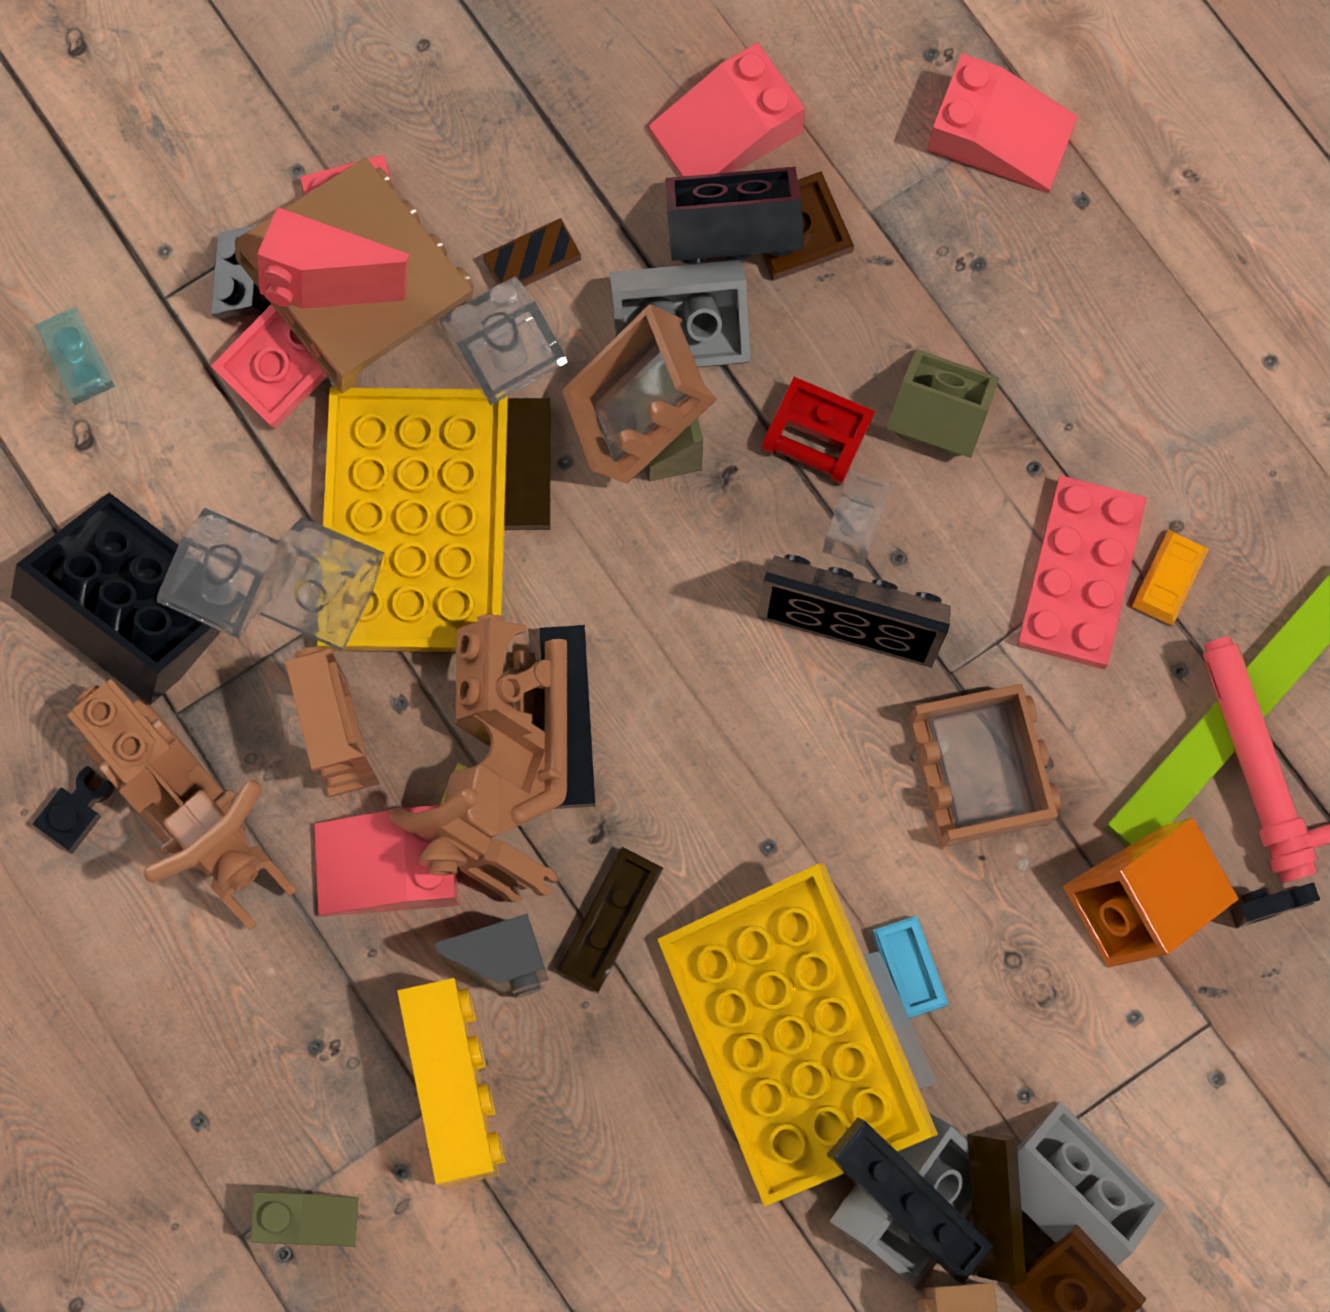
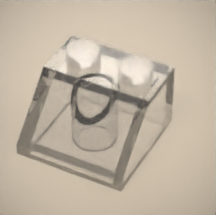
M516 276L438 319L454 357L490 405L568 362L535 300Z
M204 508L182 536L157 595V602L239 639L282 580L286 544L208 508Z
M301 517L278 541L260 615L342 651L346 647L374 591L384 552Z

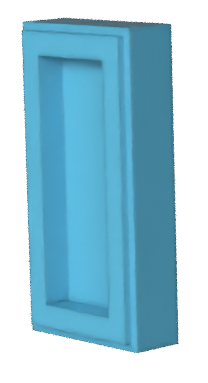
M917 916L872 931L877 949L880 951L909 1019L949 1005Z

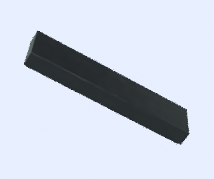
M585 625L539 628L541 660H545L546 641L552 639L567 641V794L564 802L555 809L595 807ZM543 688L544 722H545V688Z
M857 1117L827 1153V1156L956 1281L963 1284L992 1249L993 1245L865 1120Z

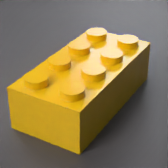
M455 978L397 990L435 1184L442 1188H448L500 1176L498 1164L506 1163L501 1135L497 1131L491 1133L488 1117L495 1116L496 1109L491 1087H488V1083L481 1084L478 1070L487 1067L482 1042L479 1040L478 1035L471 1036L469 1023L477 1021L472 994H469L468 988L461 989Z

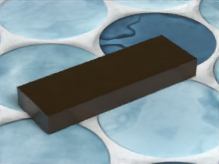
M508 398L505 488L506 530H551L550 398Z
M622 847L562 959L557 972L599 994L661 876L663 867Z
M978 1130L967 1134L974 1228L993 1247L977 1266V1277L1017 1285L1026 1281L1017 1137Z

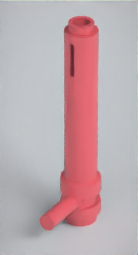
M1231 636L1210 641L1204 644L1206 653L1202 656L1262 827L1258 831L1263 847L1268 846L1272 859L1268 860L1272 873H1278L1281 884L1315 874L1317 870L1314 861H1317L1318 858L1314 848L1330 844V824L1308 831L1304 818L1298 817L1238 643L1233 644Z

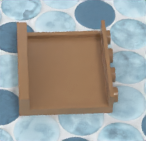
M367 157L356 162L284 209L408 253V283L404 301L304 309L291 304L288 307H283L270 302L342 394L357 384L358 372L459 305L465 312L471 309L474 288L472 280L466 271L460 266L455 268L446 257L447 252L441 240L434 233L429 235L420 225L419 215L413 205L407 200L402 202L393 191V183L387 173L380 167L375 169ZM273 216L234 240L236 260L258 288L257 253Z

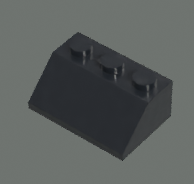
M796 167L666 178L667 214L672 261L681 260L683 263L696 264L713 257L725 256V258L730 260H741L749 257L750 254L769 253L773 256H786L792 254L794 250H804L802 206Z

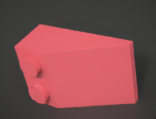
M757 42L721 63L648 126V130L681 177L737 172L803 133L806 109Z
M962 53L933 125L927 151L1049 193L1078 116L1003 67Z
M280 207L276 208L257 253L259 291L270 302L283 307H288L291 304L304 309L404 301L408 283V253Z
M441 805L407 807L403 809L415 814L440 807ZM391 810L314 824L318 915L320 917L459 906L457 874H428V866L420 865L419 857L430 842L416 833L407 832L393 825L389 820Z

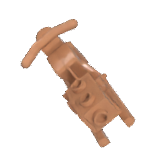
M489 614L477 617V622L457 630V721L454 724L486 745H491L490 752L481 763L455 771L450 775L445 801L440 807L415 814L400 807L394 808L389 813V820L393 825L407 832L416 833L430 842L419 857V864L428 866V874L455 875L457 874V867H459L460 871L511 903L523 899L518 892L512 890V885L520 890L529 887L536 895L546 896L554 891L548 885L543 884V879L550 883L558 882L557 876L551 868L542 866L506 842L493 839L492 837L555 809L566 799L567 641L563 639L546 641L545 660L535 662V653L522 650L514 652L513 670L503 674L505 652L510 640L514 636L526 632V625L506 622L504 616ZM536 687L545 688V732L535 726V690L532 689Z
M112 679L100 687L98 685L90 687L79 696L76 701L77 706L67 716L88 740L83 746L84 751L164 843L160 849L161 853H172V855L146 866L144 877L147 881L152 883L158 882L189 868L203 871L207 876H213L210 887L249 930L255 927L257 923L232 894L233 892L243 890L258 876L259 870L265 868L289 896L297 891L259 846L247 848L245 818L262 792L260 783L255 780L247 781L233 801L234 791L224 792L155 710L142 699L132 703Z

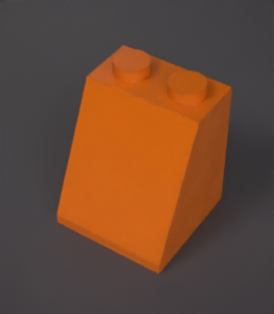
M1193 817L1158 828L1062 886L1108 968L1168 955L1239 899Z

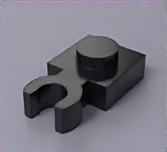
M89 766L83 768L77 775L76 790L70 794L61 787L33 823L35 827L71 853L75 852L102 817L91 808L95 803L107 800L115 788L113 783L106 779L99 789L90 790L89 782L96 772Z
M1314 882L1270 895L1269 889L1266 887L1242 895L1243 904H1240L1230 912L1236 928H1241L1289 911L1313 905L1314 902L1320 901V897Z

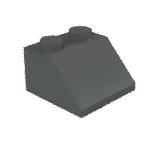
M528 913L435 943L437 952L445 965L502 994L512 992L514 998L528 996L540 991V983L549 980Z

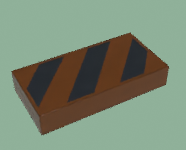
M559 218L483 254V259L504 297L580 261L581 254L562 219Z

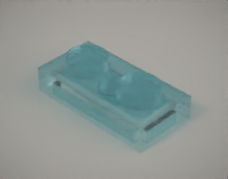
M76 306L35 325L74 405L115 387Z

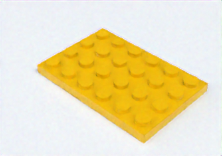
M330 387L317 646L323 647V650L332 649V651L456 652L458 629L477 622V617L481 615L493 614L502 616L508 390L350 388L342 394L337 387Z
M825 863L815 864L657 939L764 1207L845 1174L827 1156V1153L857 1117L865 1120L897 1152L938 1135Z

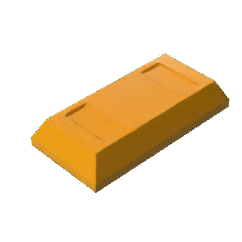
M1168 529L1131 607L1173 626L1209 548Z

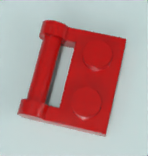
M794 376L764 438L761 450L771 455H774L775 452L831 475V481L843 485L874 418L875 411ZM786 427H792L843 449L839 459L783 436Z

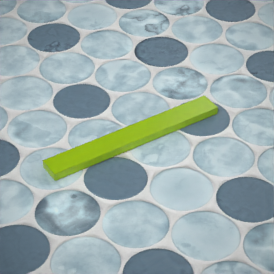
M1330 574L1247 667L1264 718L1330 644ZM1218 700L1106 825L1105 828L1127 847L1158 828L1171 824L1235 752Z

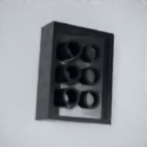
M110 492L16 564L11 593L13 600L149 705L154 703L184 676L247 600V596Z
M787 554L784 558L774 556L766 571L758 613L759 619L932 668L950 626L951 606L941 603L942 599L926 592H916L915 595L898 591V587L895 584L885 580L874 579L871 583L854 578L852 572L839 567H829L828 570L810 566L811 562L797 555Z

